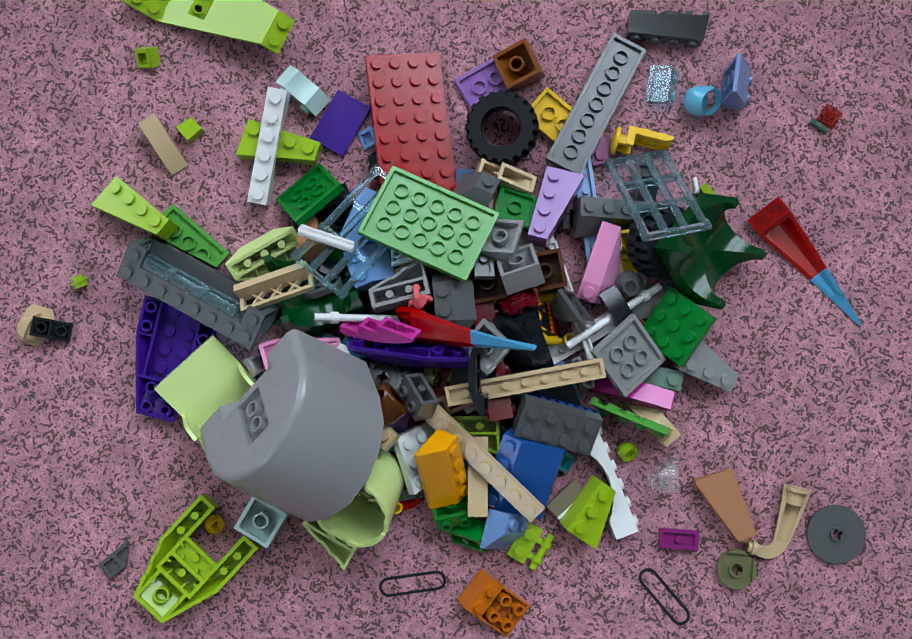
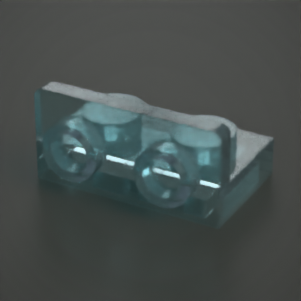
M650 65L646 102L648 104H667L668 107H673V101L677 97L675 86L679 81V72L673 65Z

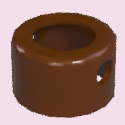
M384 381L376 388L380 396L384 424L391 427L404 417L408 411L396 389L390 383Z

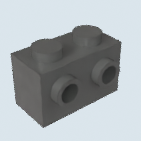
M423 373L404 375L398 389V394L405 403L407 411L411 414L414 421L432 418L439 400Z

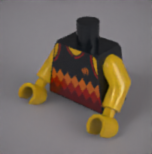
M557 292L539 295V304L532 308L536 312L547 345H558L561 343L565 347L564 343L567 342V339L572 338L573 334L567 333L562 338H559V323L551 312L553 309L550 306Z

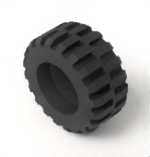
M492 91L485 97L481 96L479 101L471 106L472 110L466 117V138L471 149L481 159L484 158L498 165L502 162L511 165L512 163L520 162L521 159L527 157L530 151L534 149L536 140L539 137V121L533 107L524 97L512 91ZM504 110L513 113L518 118L520 133L512 144L501 147L492 144L487 139L485 123L493 113Z
M652 204L648 208L642 209L640 214L634 217V222L628 228L630 229L629 234L626 235V240H628L626 251L629 252L627 256L629 261L633 262L632 266L635 270L641 271L649 277L673 280L654 246L659 242L663 230L667 228L668 231L683 214L684 208L665 204Z

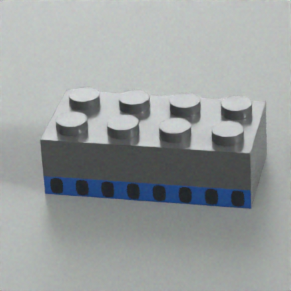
M525 392L522 395L512 429L516 437L590 456L603 420L597 410Z

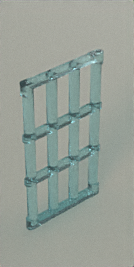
M668 149L604 161V165L609 170L616 184V189L620 192L628 208L627 211L632 216L643 242L706 231L712 228L709 219H706L699 207L697 198L692 195L685 183L683 174L679 172ZM663 158L671 174L661 176L652 159ZM644 161L652 178L642 179L634 163ZM626 164L634 181L623 182L615 166ZM676 181L684 197L674 199L665 183ZM657 185L665 200L654 202L647 187ZM638 188L646 204L635 206L628 190ZM689 204L699 223L688 225L678 206ZM670 208L680 227L668 228L659 210ZM651 212L660 230L649 232L639 213Z
M375 164L369 170V174L350 194L345 196L342 203L324 222L319 224L317 229L346 238L366 216L379 190L364 206L355 199L378 174L386 179L388 173ZM352 204L360 211L339 234L335 233L329 227ZM362 236L355 243L353 252H347L325 277L315 270L336 249L335 247L328 245L308 265L300 258L316 241L307 239L298 250H295L290 255V258L332 290L340 299L344 300L349 294V290L370 267L372 268L375 265L374 263L386 251L387 247L380 244L367 258L359 252L369 241V239ZM354 256H357L364 263L339 290L331 281Z

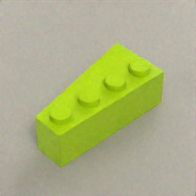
M248 119L236 152L239 159L255 160L261 128L260 122ZM282 130L276 162L316 165L318 164L323 146L320 142Z
M117 176L114 177L92 203V206L99 211L165 241L179 227Z

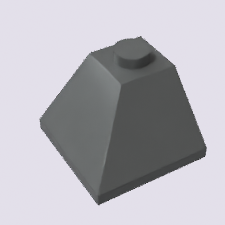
M483 171L462 174L453 192L489 208L501 179Z
M562 288L557 291L550 303L553 309L551 312L557 320L587 325L595 324V321L574 292Z

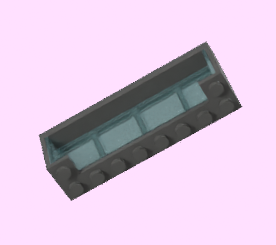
M153 235L129 242L116 275L249 350L272 328L282 310L281 305L277 303L256 309L251 306L255 300L252 298L246 301V306L248 307L245 314H243L240 309V299L233 292V285L239 282Z

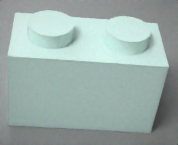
M252 496L234 529L268 548L290 514Z

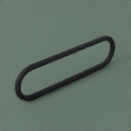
M651 568L643 569L639 573L641 585L675 624H686L690 618V612L655 570ZM645 571L654 573L687 613L685 621H676L643 583L641 577Z
M435 570L387 577L380 582L379 590L386 597L439 590L445 586L446 576L443 572ZM435 573L443 577V584L435 588L387 594L382 590V584L387 580Z

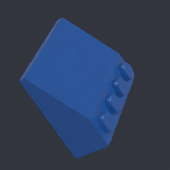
M511 427L503 434L495 459L546 508L566 450L516 437ZM488 482L489 506L500 511L522 515ZM544 510L536 517V519L542 518Z

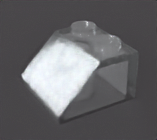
M667 452L649 471V476H646V488H649L650 492L655 494H680L678 453Z

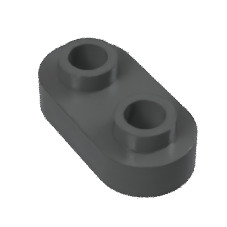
M329 275L314 279L315 290L306 292L305 295L309 299H317L337 292L343 286L340 276L334 278Z

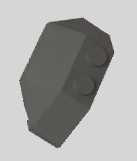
M432 268L435 316L471 329L477 321L473 280L468 278L467 282L464 283Z

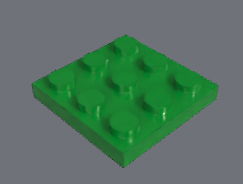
M318 163L278 196L276 200L300 226L307 223L318 211L324 209L325 205L332 199L338 197L344 188Z
M669 287L643 327L663 354L679 366L684 367L717 318L673 287Z

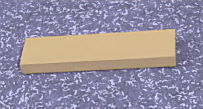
M473 437L488 451V437ZM468 463V517H488V481Z

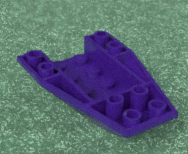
M147 295L144 297L136 330V413L175 422L179 413L154 390V387L210 336H216L217 331L156 297Z
M350 336L348 350L353 353L393 365L418 368H468L469 348L459 346L423 345L418 341L397 344L358 339Z

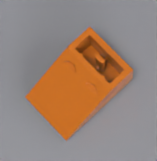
M480 568L457 599L467 611L506 637L530 607L527 602L482 568Z

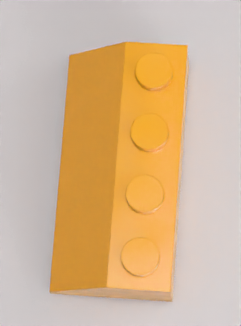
M438 428L414 454L430 509L457 504L468 495V478L458 437Z

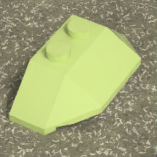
M293 226L273 229L240 247L225 265L235 281H247L267 274L269 271L264 263L263 256L271 254L272 257L278 260L296 261L298 257L296 246L299 245L298 233Z

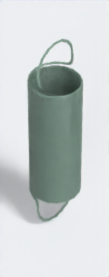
M811 118V122L808 123L823 134H826L828 129H830L814 118Z

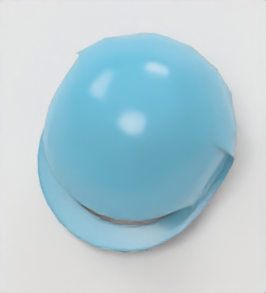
M695 86L687 90L683 104L686 111L693 116H709L719 109L722 102V94L714 86ZM712 90L715 94L714 105L710 109H705L708 101V92Z

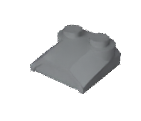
M485 318L474 329L482 333L489 332V335L506 338L497 330L493 323ZM463 347V348H469V359H470V355H471V351H472L473 347ZM489 348V353L481 354V370L489 375L511 349Z

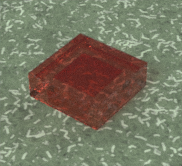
M826 104L816 120L832 130L843 113Z

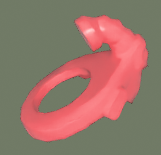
M414 284L412 286L413 297L408 301V307L421 309L433 303V297L431 295H420L421 287L418 284Z

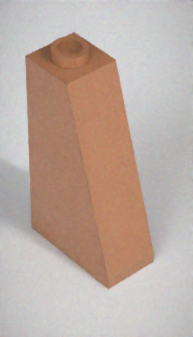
M727 467L692 480L693 485L734 540L746 543L757 535L732 468Z

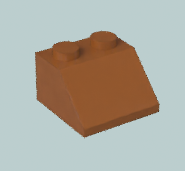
M526 38L492 56L508 90L531 85L546 77L531 44Z

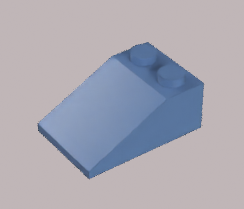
M737 53L724 70L720 107L742 110L749 104L750 94H748V87L752 83L751 68L740 53Z

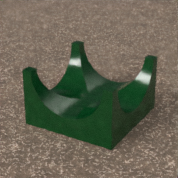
M700 193L654 246L681 293L698 305L722 310L726 303L722 298L715 295L714 292L720 277L737 264L750 260H763L766 256L764 249L757 248L741 239L726 221L725 211L735 209L739 205L737 197Z
M337 231L330 233L339 236ZM327 245L329 255L325 256L346 265L344 273L340 275L343 282L341 289L317 299H309L304 293L280 301L283 316L280 319L287 332L296 329L314 336L340 327L344 323L332 324L330 321H314V313L367 314L360 292L355 288L343 254L346 251ZM271 254L263 256L269 273L305 260L282 261L275 259ZM320 258L307 263L313 271V276L316 262ZM308 279L302 281L299 286L303 287L308 282ZM284 287L281 293L288 292L291 287Z

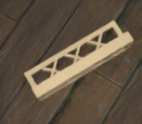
M305 260L233 285V292L240 299V309L243 314H245L248 307L246 306V301L252 298L255 300L250 306L260 309L315 290L313 271ZM308 279L309 285L299 286L302 281ZM284 287H291L288 292L281 293ZM267 293H273L270 298L263 299Z

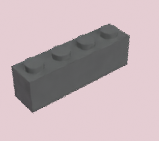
M630 10L627 20L626 38H630L631 41L635 42L649 40L653 44L668 42L667 44L671 46L686 44L689 48H696L704 40L710 12L703 11V15H693V11H685L684 14L676 15L674 11H664L661 14H657L656 10Z
M580 196L573 201L572 239L598 234L602 221L620 226L622 230L628 229L630 224L634 222V217L640 214L642 209L648 208L654 202Z

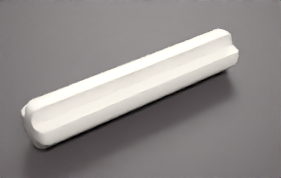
M303 224L298 228L297 233L299 236L350 253L355 248L354 241Z

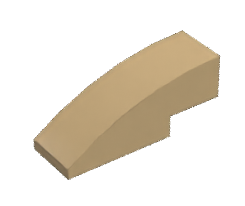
M155 113L138 123L172 176L188 167L181 152Z
M484 158L480 160L475 172L483 171L501 179L498 189L502 185L526 194L533 193L537 179L536 176L504 162L498 165Z
M625 402L633 413L673 430L670 437L665 435L664 438L655 436L663 447H668L681 435L658 409L636 406L632 402Z

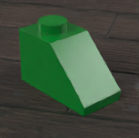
M475 518L476 522H472L468 527H461L459 525L447 531L452 543L482 553L486 552L487 549L480 548L486 520Z

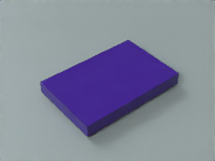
M338 90L310 139L320 142L323 147L344 157L371 108Z

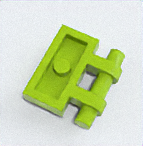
M527 521V529L524 535L512 543L506 554L522 564L525 563L528 557L532 560L529 568L536 571L538 565H541L544 561L542 558L546 551L552 547L551 543L554 536L548 533L545 539H542L540 535L543 530ZM537 542L541 546L535 555L531 550Z

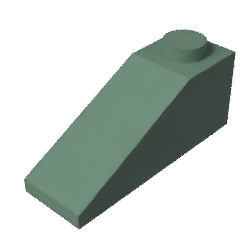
M658 367L643 382L678 392L681 391L684 372Z

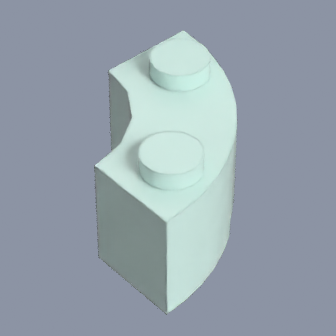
M291 65L276 81L280 89L291 93L290 97L300 104L299 108L307 115L311 113L317 116L331 100L318 86Z

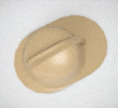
M32 304L18 322L17 333L20 340L32 346H38L46 338L29 335L33 316L54 320V312L52 309Z

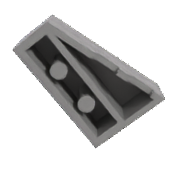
M415 261L411 265L400 269L401 271L392 277L389 276L368 289L372 309L378 314L397 309L398 306H408V301L413 297L412 286L414 284H418L421 287L420 295H431L433 297L425 264Z
M701 341L684 367L679 366L675 362L673 365L678 370L729 392L732 391L739 376L735 370L703 341Z

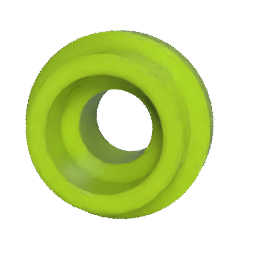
M80 274L71 278L72 282L69 285L73 286L75 290L89 284L87 281L89 278L88 276L83 277Z

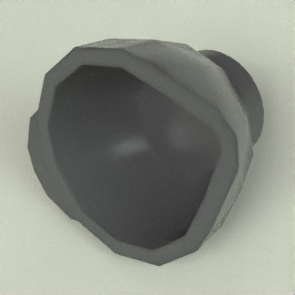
M623 271L617 276L614 285L623 297H636L647 284V276L641 271Z

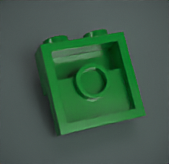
M468 495L457 504L432 509L437 531L447 532L452 527L459 525L461 527H468L472 522H476L475 517H468Z

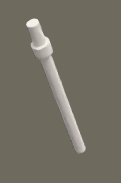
M657 283L648 290H642L637 297L627 302L629 308L632 309L642 302H647L651 299L652 295L662 290V286ZM610 314L564 343L565 347L568 350L611 323L613 320Z
M339 312L314 313V321H330L332 324H338L339 322H363L367 317L380 322L385 317L399 321L397 315L339 314Z

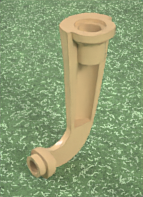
M783 483L781 505L772 542L768 545H760L756 540L746 542L745 551L750 555H757L765 559L775 558L782 554L798 526L811 490Z

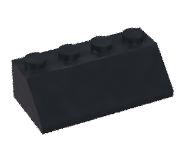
M524 307L519 309L520 312L515 315L509 316L508 312L492 318L497 330L507 339L537 346L534 351L510 350L506 358L512 374L554 366L533 308Z

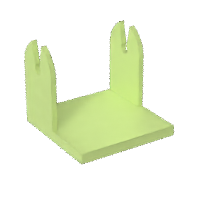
M212 335L154 387V390L182 416L186 432L194 441L198 439L205 451L200 431L202 425L220 406L239 401L257 379L252 377L234 355Z

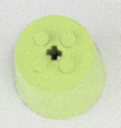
M380 449L367 482L352 502L331 518L318 520L317 522L330 537L333 539L337 537L345 541L348 546L362 548L370 547L380 542L389 529L405 484L399 461L389 452Z

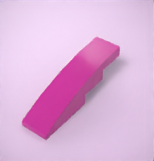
M367 317L363 322H344L340 326V333L358 339L393 344L412 343L422 331L388 317H385L381 322Z
M607 375L606 378L594 380L595 387L592 388V392L595 394L612 396L615 400L632 402L636 406L668 411L672 410L676 394L674 391L642 382L627 397H622Z

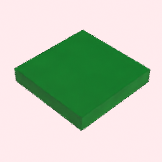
M501 185L494 211L500 213L498 219L524 220L525 223L522 230L528 232L538 197Z

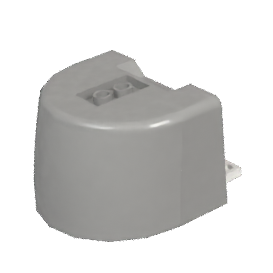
M293 329L288 331L267 354L268 369L239 401L220 406L202 425L200 431L207 461L216 478L285 513L312 522L329 519L352 502L367 482L380 451L384 418L380 396L365 361L350 355L346 345L340 343L335 348L302 331Z

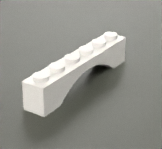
M268 87L247 202L270 206L274 187L277 150L291 95L287 90Z
M600 427L590 455L602 467L609 486L616 491L607 521L613 537L618 540L638 532L637 526L639 522L636 515L631 514L629 509L632 507L630 499L623 494L624 484L621 478L616 476L615 471H617L614 460H610L608 456L610 449L607 442L602 441L601 435L603 431Z

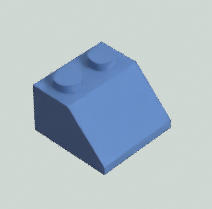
M381 244L360 245L355 247L352 253L343 252L354 286L361 293L368 291V289L387 277H392L396 274L394 267L391 266V259L387 248Z
M489 509L480 548L504 549L524 535L527 529V519L523 515Z

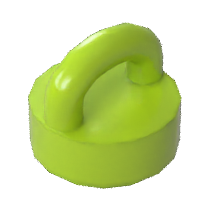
M624 442L617 447L616 452L622 461L630 462L636 458L638 449L632 442Z

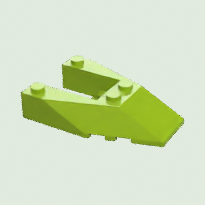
M207 493L201 494L160 538L150 563L133 595L161 624L218 593L262 547L259 543L243 535L217 563L191 537L206 522L207 518L220 507Z

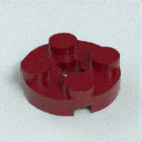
M533 287L530 292L525 289L519 293L506 296L507 301L503 303L501 300L499 304L502 311L508 312V315L511 316L519 313V309L524 307L532 308L538 305L540 296L537 288Z

